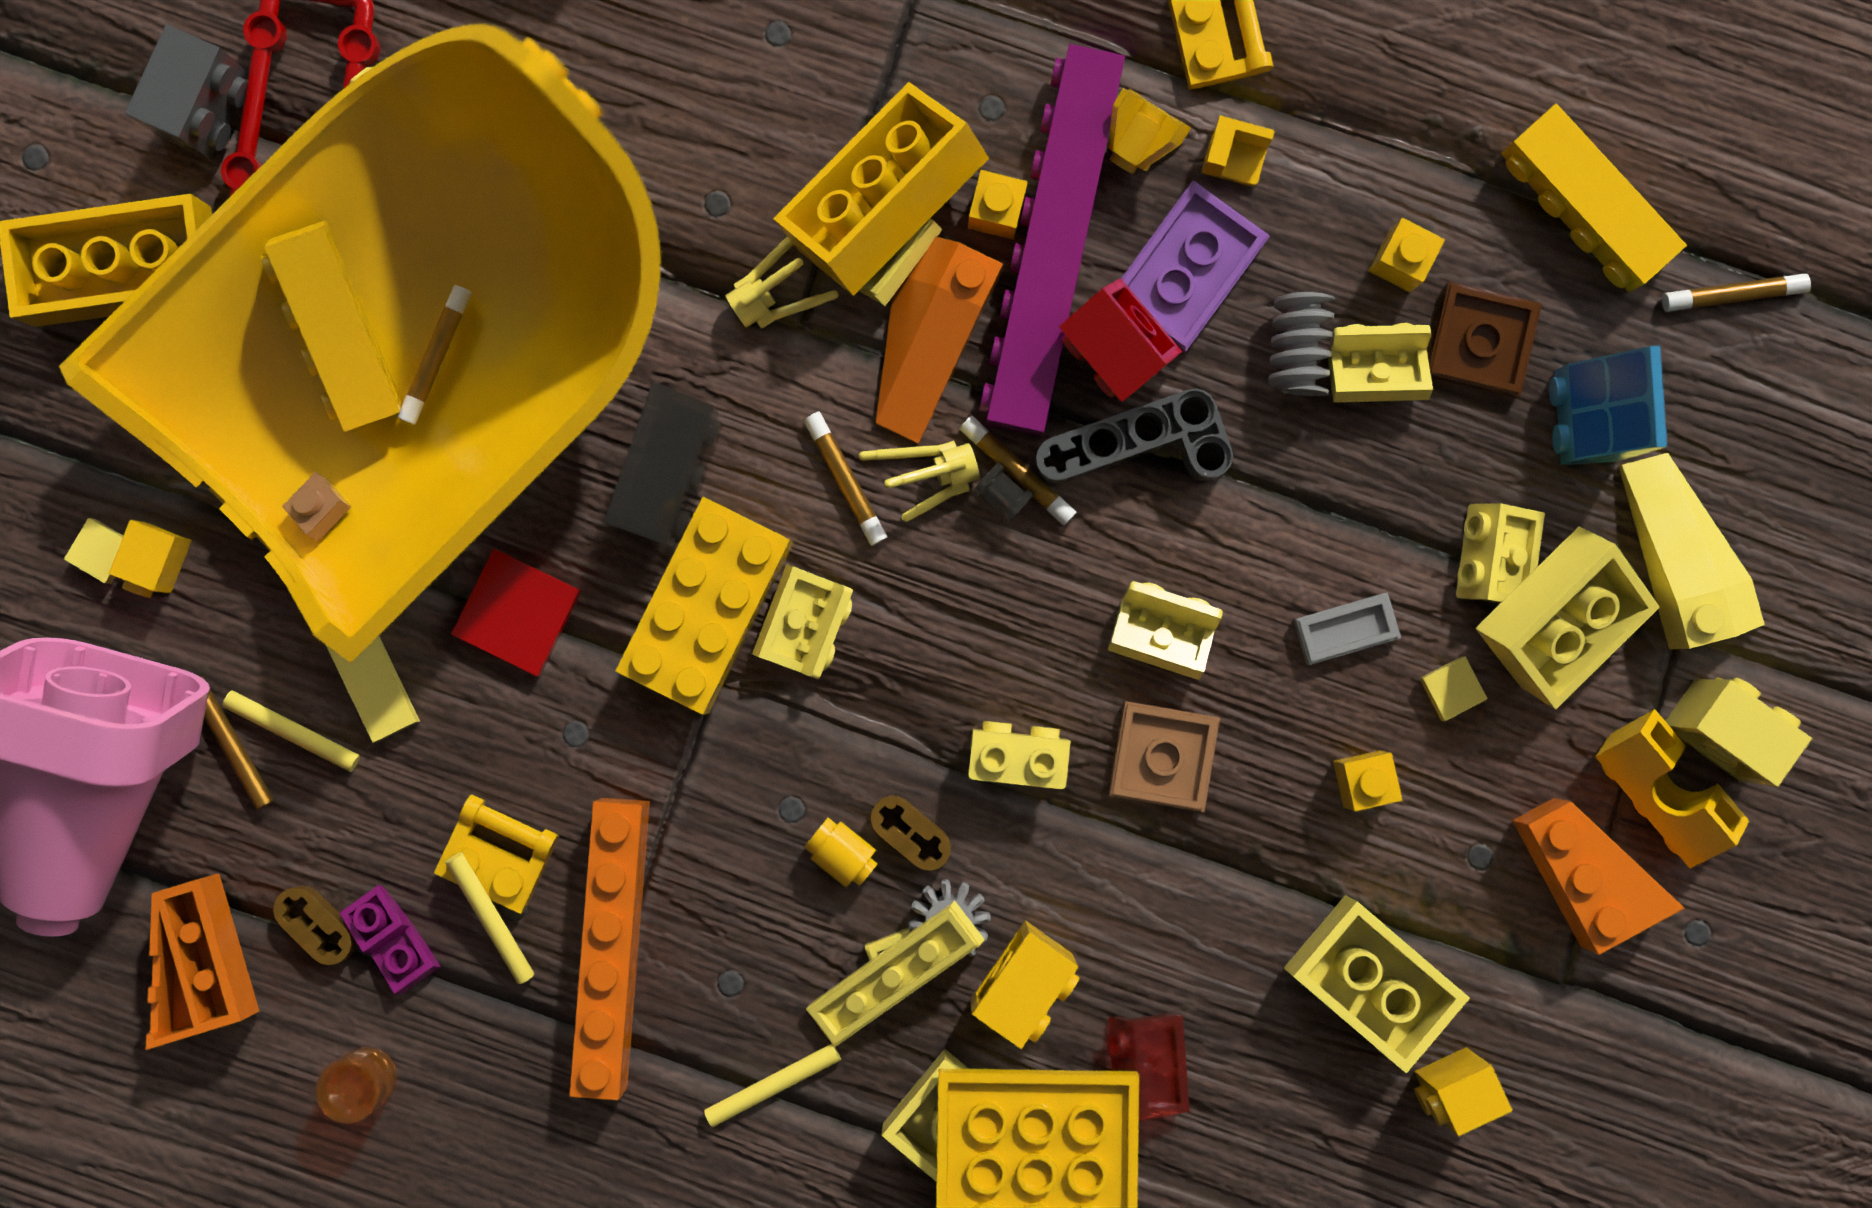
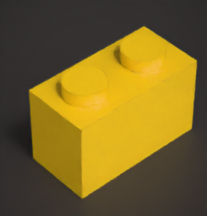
M1467 1047L1414 1071L1421 1085L1414 1088V1091L1427 1116L1432 1114L1439 1126L1445 1124L1457 1136H1461L1513 1111L1492 1065Z

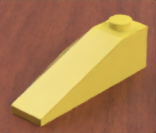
M1665 453L1620 465V473L1655 600L1660 607L1658 611L1669 649H1691L1736 637L1765 625L1752 578L1670 455Z

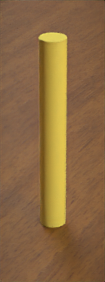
M233 690L226 695L223 701V708L349 772L355 769L360 760L359 754Z
M460 852L451 856L445 861L447 867L517 984L528 981L535 973L464 854Z
M831 1043L705 1109L704 1113L711 1127H714L841 1061L837 1048Z

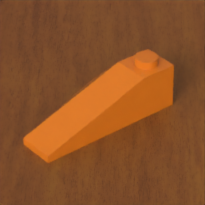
M939 237L934 238L928 250L892 296L876 417L877 425L917 444L920 443L1001 276L1003 263L959 242Z

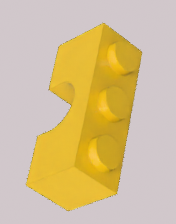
M1653 709L1611 733L1597 753L1596 759L1601 763L1605 774L1610 779L1616 781L1629 796L1637 812L1647 818L1662 835L1670 851L1678 855L1690 869L1737 846L1749 823V819L1719 784L1704 791L1691 792L1681 789L1671 781L1667 772L1673 770L1686 745L1661 715Z

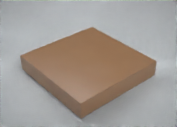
M1124 701L1108 795L1205 812L1220 717Z

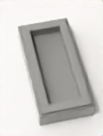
M1388 592L1293 619L1306 665L1401 638Z

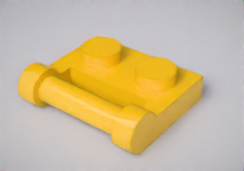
M1168 0L1189 90L1262 74L1274 68L1271 53L1265 52L1253 0H1234L1247 55L1246 58L1235 61L1220 2L1224 0Z
M471 794L460 812L459 820L434 874L458 885L445 861L451 856L462 852L490 900L522 914L525 912L559 835L547 829L540 832L484 806L485 800ZM476 823L533 849L530 861L472 835Z

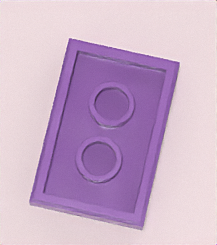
M1192 181L1121 279L1183 353H1185L1270 235L1198 183Z

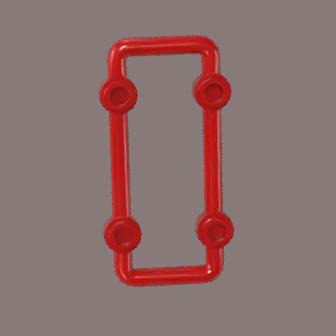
M260 0L259 10L251 14L243 26L244 37L253 48L237 150L235 153L227 156L221 166L222 179L230 187L229 198L262 166L256 159L271 58L273 53L279 51L285 45L287 39L286 28L278 19L280 0ZM305 0L355 8L353 25L345 28L338 38L339 52L347 60L343 83L344 89L350 84V80L364 68L373 65L379 58L381 52L380 43L372 33L374 4L372 0Z

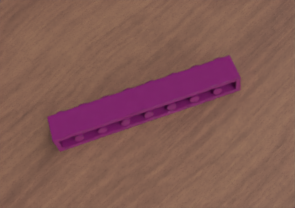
M1069 44L1066 59L1056 57L1050 86L1059 88L1056 105L1046 104L1040 129L1041 133L1049 134L1045 152L1036 150L1030 179L1039 180L1035 198H1025L1020 225L1029 227L1025 245L1015 244L1010 272L1019 273L1015 291L1005 290L999 317L1009 320L1005 338L995 336L989 365L999 367L995 385L985 383L979 409L981 412L988 413L987 426L1042 437L1063 346L1062 337L1065 336L1058 326L1069 318L1110 130L1112 106L1117 97L1125 55Z

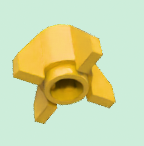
M1123 88L1112 106L1109 141L1106 145L1113 151L1110 160L1131 174H1134L1138 167L1147 171L1151 164L1180 146L1191 130V127L1150 103L1132 89L1126 90Z

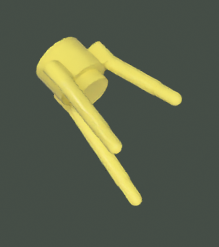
M788 237L779 243L747 276L733 284L736 289L725 295L734 312L746 328L757 321L761 329H763L775 320L837 299L839 296L838 291L831 290L769 310V307L776 303L769 290L803 265V260L796 258L763 282L759 279L794 245Z
M955 441L934 446L862 451L859 453V459L866 461L940 456L933 458L934 466L905 473L884 481V486L888 489L935 476L938 477L941 486L950 484L949 487L903 513L901 519L904 522H908L949 498L968 492V483L980 479L976 458L969 443L957 447Z

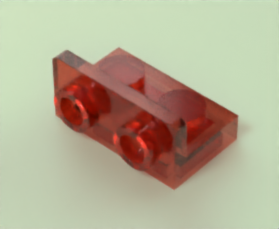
M1166 1013L1135 1019L1120 1016L1110 1017L1108 1020L1109 1033L1106 1043L1109 1055L1111 1056L1112 1071H1136L1139 1074V1121L1190 1112L1183 1015Z

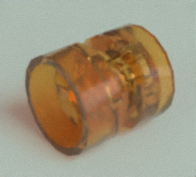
M361 1047L353 1049L325 1068L320 1075L316 1087L319 1107L326 1116L336 1122L350 1124L363 1120L389 1100L396 1089L398 1076L395 1064L386 1053L378 1048Z

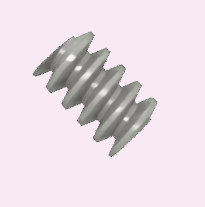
M1295 292L1274 299V308L1285 314L1273 318V327L1284 333L1277 334L1271 338V346L1282 352L1270 356V365L1281 371L1269 375L1268 384L1280 389L1285 394L1300 396L1328 395L1329 390L1315 385L1317 379L1330 376V370L1317 366V361L1331 357V351L1318 347V342L1333 337V332L1320 328V322L1334 319V313L1322 309L1321 303L1335 300V297L1324 293Z

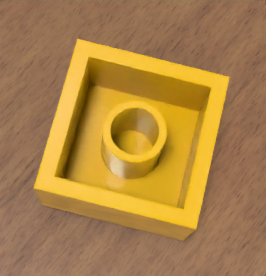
M1025 920L970 998L972 1015L1020 1049H1022L1028 1039L1035 1043L1051 1020L1047 1013L1057 998L1062 1002L1065 1001L1079 981V976L1075 974L1079 966L1073 954Z

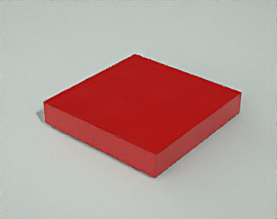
M493 548L451 635L535 676H541L582 590Z

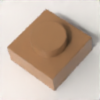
M314 472L282 506L303 532L317 542L351 508L331 483L317 472Z

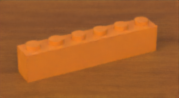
M600 798L593 801L570 1097L619 1100L627 1090L650 801Z

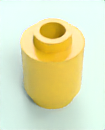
M829 817L804 846L813 855L810 859L844 887H847L852 881L860 886L878 864L871 858L876 851L875 848L840 821L836 824Z

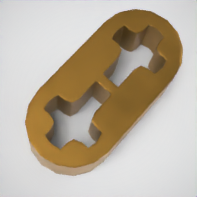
M889 795L876 802L871 812L872 827L893 848L922 870H936L947 862L950 857L951 844L949 837L940 827L900 796ZM896 805L901 806L904 809L901 819L911 829L905 833L895 825H892L888 830L881 825L884 819L883 814L880 812L881 808L886 806L892 810ZM917 832L928 841L933 836L938 837L941 840L938 844V849L942 853L938 859L933 856H928L925 860L921 859L918 856L921 847L911 836Z
M304 885L292 887L279 894L275 900L273 912L278 924L317 962L325 965L338 964L350 957L355 951L357 942L340 913L313 888ZM304 898L308 904L303 910L314 922L311 923L303 915L293 918L290 912L294 906L290 899L296 901ZM320 927L328 935L339 932L342 938L339 940L338 945L342 951L335 949L327 952L323 946L328 940L318 928Z

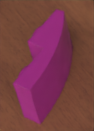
M377 885L339 912L361 951L371 954L394 994L402 995L441 967L412 922L382 885Z

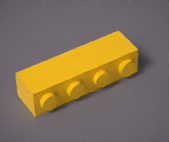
M1557 103L1501 152L1502 156L1507 160L1506 167L1517 180L1523 183L1527 182L1536 191L1542 208L1549 215L1555 218L1559 217L1570 228V235L1575 244L1587 253L1592 252L1604 265L1603 272L1608 280L1619 288H1625L1628 293L1647 283L1687 246Z
M324 220L269 239L264 246L267 254L261 256L262 265L269 281L272 284L279 282L287 299V301L281 303L284 316L292 331L300 329L307 347L301 348V353L311 376L319 374L326 389V392L321 394V399L331 421L338 419L343 431L346 432L400 413L401 398L327 221Z

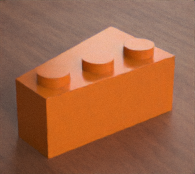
M1552 798L1512 820L1580 947L1600 955L1685 909L1571 801Z
M217 873L152 893L149 956H153L152 986L148 987V1003H151L150 1033L146 1034V1050L240 1022L260 1012L220 874Z

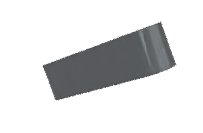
M1189 389L1046 440L1039 447L1035 455L1034 467L1039 478L1046 483L1061 484L1176 443L1189 475L1196 480L1207 482L1213 481L1229 469L1233 460V452L1217 405L1212 396L1204 390ZM1192 401L1200 405L1204 413L1203 422L1199 425L1186 423L1180 414L1182 403ZM1142 417L1153 419L1159 427L1158 438L1154 441H1145L1139 438L1134 427L1137 419ZM1096 433L1107 434L1114 442L1113 454L1108 457L1096 456L1089 447L1090 437ZM1072 441H1079V453L1086 463L1085 466H1080L1079 456L1065 462L1063 472L1058 473L1054 466H1045L1044 462L1048 460L1050 450L1055 449L1059 456H1063L1073 452L1076 448ZM1209 446L1217 451L1220 463L1216 470H1205L1199 465L1196 455L1200 447Z

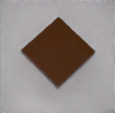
M1454 282L1446 283L1428 356L1431 378L1509 397H1520L1542 303Z

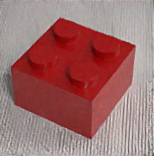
M1121 278L1099 290L1058 326L1065 334L1062 337V341L1066 348L1077 359L1082 360L1085 358L1097 372L1094 374V379L1098 386L1109 397L1113 398L1116 395L1121 402L1126 400L1183 352Z

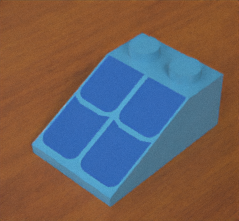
M1660 345L1574 362L1554 370L1555 377L1551 378L1549 384V397L1551 404L1557 406L1558 425H1555L1553 428L1552 442L1555 453L1560 454L1561 465L1618 462L1667 447Z

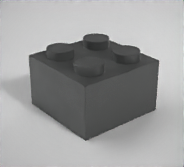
M166 24L125 114L161 139L213 161L217 151H221L230 138V123L237 108L244 105L249 72L220 47Z

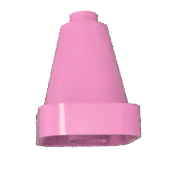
M31 638L19 641L0 650V901L6 908L17 913L16 924L22 930L31 934L49 937L68 935L78 929L80 919L90 917L102 909L163 772L193 751L200 743L210 689L209 684L203 678L183 669L70 639Z

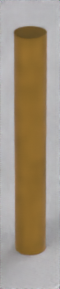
M209 689L204 720L256 810H259L272 803L274 799L212 691Z

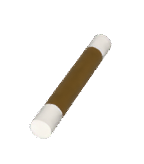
M1805 273L1668 292L1662 296V305L1665 312L1807 293L1810 291L1811 281L1809 275Z
M457 285L453 286L397 418L416 425L471 297V291Z
M820 411L808 416L803 421L871 546L883 541L888 536Z
M971 415L960 426L959 430L1063 526L1074 516L1076 511L974 416Z

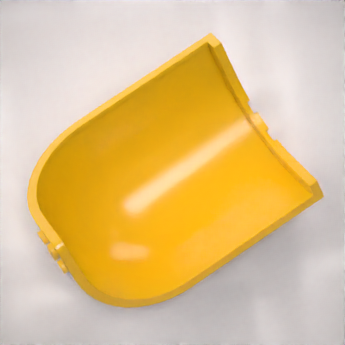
M484 24L465 25L435 33L381 61L341 90L305 122L59 366L66 383L144 443L195 487H199L203 482L210 487L208 490L223 503L219 509L247 538L253 540L257 537L270 551L265 556L266 560L288 588L313 635L350 663L402 613L614 398L628 378L642 352L657 305L660 284V245L651 201L642 179L630 158L612 134L598 120L604 113L603 110L584 90L580 89L578 91L566 79L569 75L568 71L547 50L543 52L528 37L521 43L506 31L495 26ZM324 220L327 221L402 404L453 286L457 285L472 292L416 425L397 418L399 414L397 413L344 432L338 419L334 421L329 419L321 399V394L326 392V389L319 374L311 376L301 353V348L307 347L300 329L292 331L284 316L281 303L287 301L281 285L279 282L272 284L269 281L262 265L261 256L267 254L264 246L269 239ZM314 472L326 478L351 506L318 542L307 536L282 507Z

